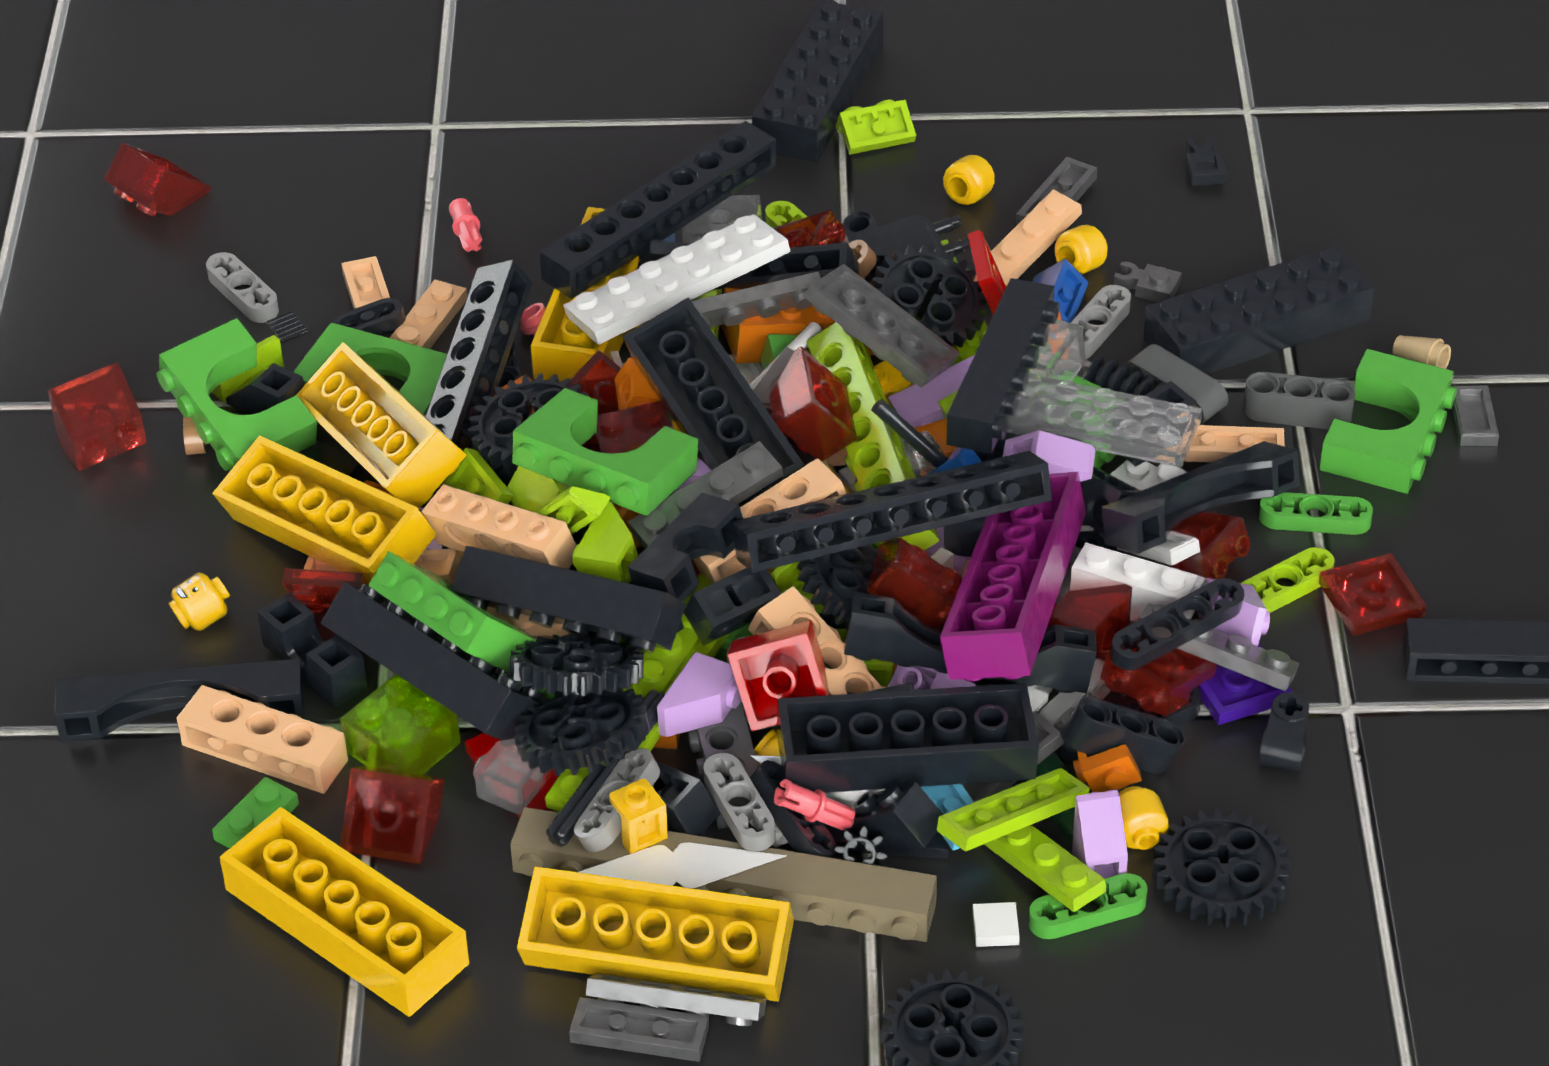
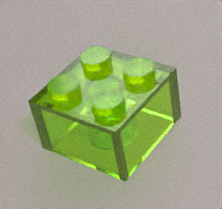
M397 674L340 718L347 753L402 790H405L460 744L457 714Z

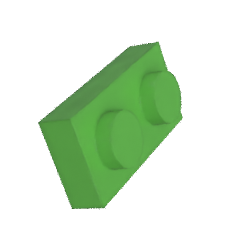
M264 777L212 829L214 840L231 848L278 808L282 807L291 813L299 805L298 794Z

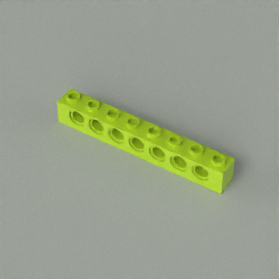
M837 322L807 340L812 355L808 359L824 367L828 383L825 399L830 404L826 407V410L832 421L838 426L839 430L835 432L837 440L848 453L844 460L849 470L857 478V482L854 483L855 490L861 491L916 478L901 437L871 411L873 405L878 400L882 399L886 403L887 400L866 345L859 339L846 334L842 326ZM936 529L875 544L877 547L882 546L885 548L884 555H896L898 557L897 562L903 565L939 542L940 538Z

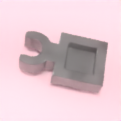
M1121 262L1120 273H1115L1114 285L1123 286L1128 290L1136 289L1135 297L1160 302L1175 296L1181 284L1182 273L1147 264L1145 270L1138 269L1131 262Z

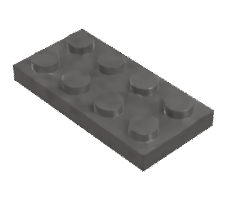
M842 264L811 284L803 296L813 304L819 313L829 316L842 326L846 334L859 339L872 350L876 357L890 363L901 372L907 381L917 384L921 388L953 365L960 354L845 264Z

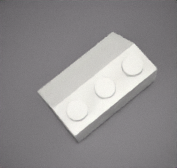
M1085 543L1071 567L1069 602L1137 622L1138 617L1149 603L1167 606L1203 587L1206 578ZM1186 610L1183 612V615L1187 619H1191L1195 610Z

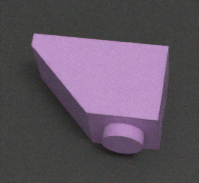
M695 652L657 706L659 735L669 737L723 722L732 708L736 709L742 700L731 664Z

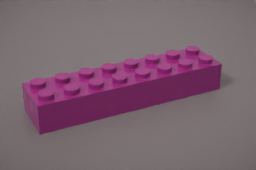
M1078 472L1049 474L1051 501L987 516L940 636L949 680L964 679L965 681L973 682L983 678L1004 677L1006 679H1018L1031 675L1086 515Z

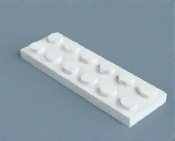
M756 215L743 216L738 218L734 224L719 231L709 232L702 239L688 246L677 247L671 254L656 261L646 262L638 270L625 276L615 277L609 280L606 285L592 292L581 293L575 300L563 306L567 318L599 345L651 320L688 297L692 300L791 252L788 240Z

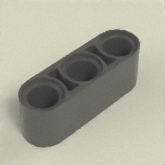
M1156 344L1149 345L1125 363V365L1130 366V376L1136 370L1143 373L1142 382L1151 376L1155 378V388L1161 382L1166 384L1172 381L1196 400L1195 425H1201L1226 407L1229 402L1225 388L1217 380Z
M1256 372L1248 376L1246 380L1243 410L1249 419L1257 422L1329 430L1334 419L1352 422L1355 388L1342 380Z

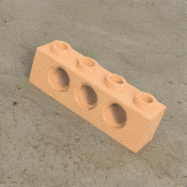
M817 458L740 507L743 518H748L844 495L846 492L841 480ZM735 549L725 559L712 555L693 559L697 569L711 584L746 568L737 560Z
M444 484L421 511L422 515L437 533L434 538L437 544L464 552L466 546H471L564 569H569L573 564L572 555L576 543L564 521Z
M794 586L760 608L748 628L753 635L812 620L824 663L832 668L828 669L825 667L829 695L847 694V692L856 694L886 688L881 686L869 673L863 660L844 654V643L839 633L825 623L815 611L810 600L802 596Z
M202 685L177 717L183 746L322 794L327 791L348 761L343 732L330 726H322L302 719L295 714H287L269 708L259 702L242 699L224 690H216Z

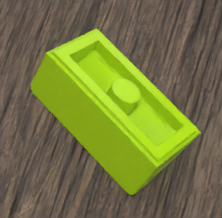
M571 486L536 510L535 513L566 522L572 535L598 518L611 497L603 493Z

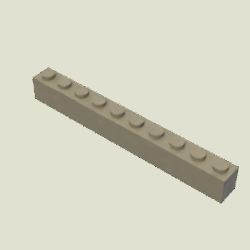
M527 807L523 809L510 844L513 872L531 877L534 866L579 872L630 854L622 844V830L610 846L598 852L586 851L575 834L565 846L561 847L556 843L552 844L548 840L546 829L558 813ZM667 831V839L652 845H664L672 852L680 843L687 842L746 850L738 842ZM767 848L757 852L786 855V857L697 888H691L790 902L794 920L811 922L820 926L828 925L852 929L861 933L870 932L893 936L903 940L927 942L937 903V875L774 848ZM676 882L673 885L677 887H683L678 882Z

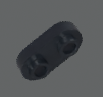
M384 298L339 315L333 323L380 335L395 331L404 323L406 316L402 303L398 299Z

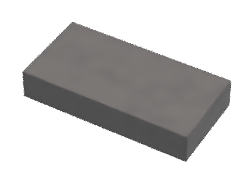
M1487 385L1452 386L1457 388L1452 411L1459 445L1498 446L1499 433L1489 387Z

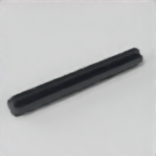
M651 690L643 699V703H646L650 719L648 721L650 730L644 732L645 737L658 721L657 706L665 696L663 692L659 693L656 690ZM642 741L636 742L637 748L640 746ZM624 750V756L631 751ZM614 757L609 759V767H605L600 763L596 764L594 771L587 774L546 829L548 840L552 844L556 843L561 847L567 845L575 834V823L621 759Z

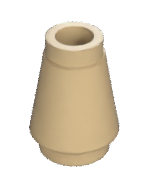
M1399 335L1393 345V355L1446 369L1451 357V347L1448 344H1444V341L1439 338Z

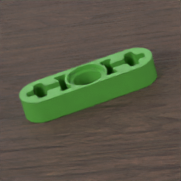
M1284 492L1275 497L1261 499L1259 520L1265 527L1274 530L1359 535L1370 529L1373 507L1370 502L1360 497ZM1309 510H1320L1326 515L1313 517L1306 512Z
M1123 873L1105 878L1106 892L1092 900L1100 906L1099 909L1093 912H1085L1080 909L1072 912L1069 908L1064 910L1067 907L1050 894L1039 897L1030 906L1029 928L1039 938L1056 939L1138 915L1146 907L1147 884L1140 876L1131 873ZM1042 915H1048L1050 919H1055V920L1049 921L1048 917L1042 916Z

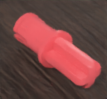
M464 198L455 199L449 205V213L453 219V232L460 238L465 251L470 252L474 250L477 252L482 248L480 244L482 237L479 231L480 221L473 214L470 202L467 203L468 201Z
M787 779L779 783L781 787L786 788V791L779 787L776 788L774 803L803 814L805 820L809 822L818 820L840 830L851 828L854 823L855 810L850 806L826 797L825 792L820 789L811 791Z

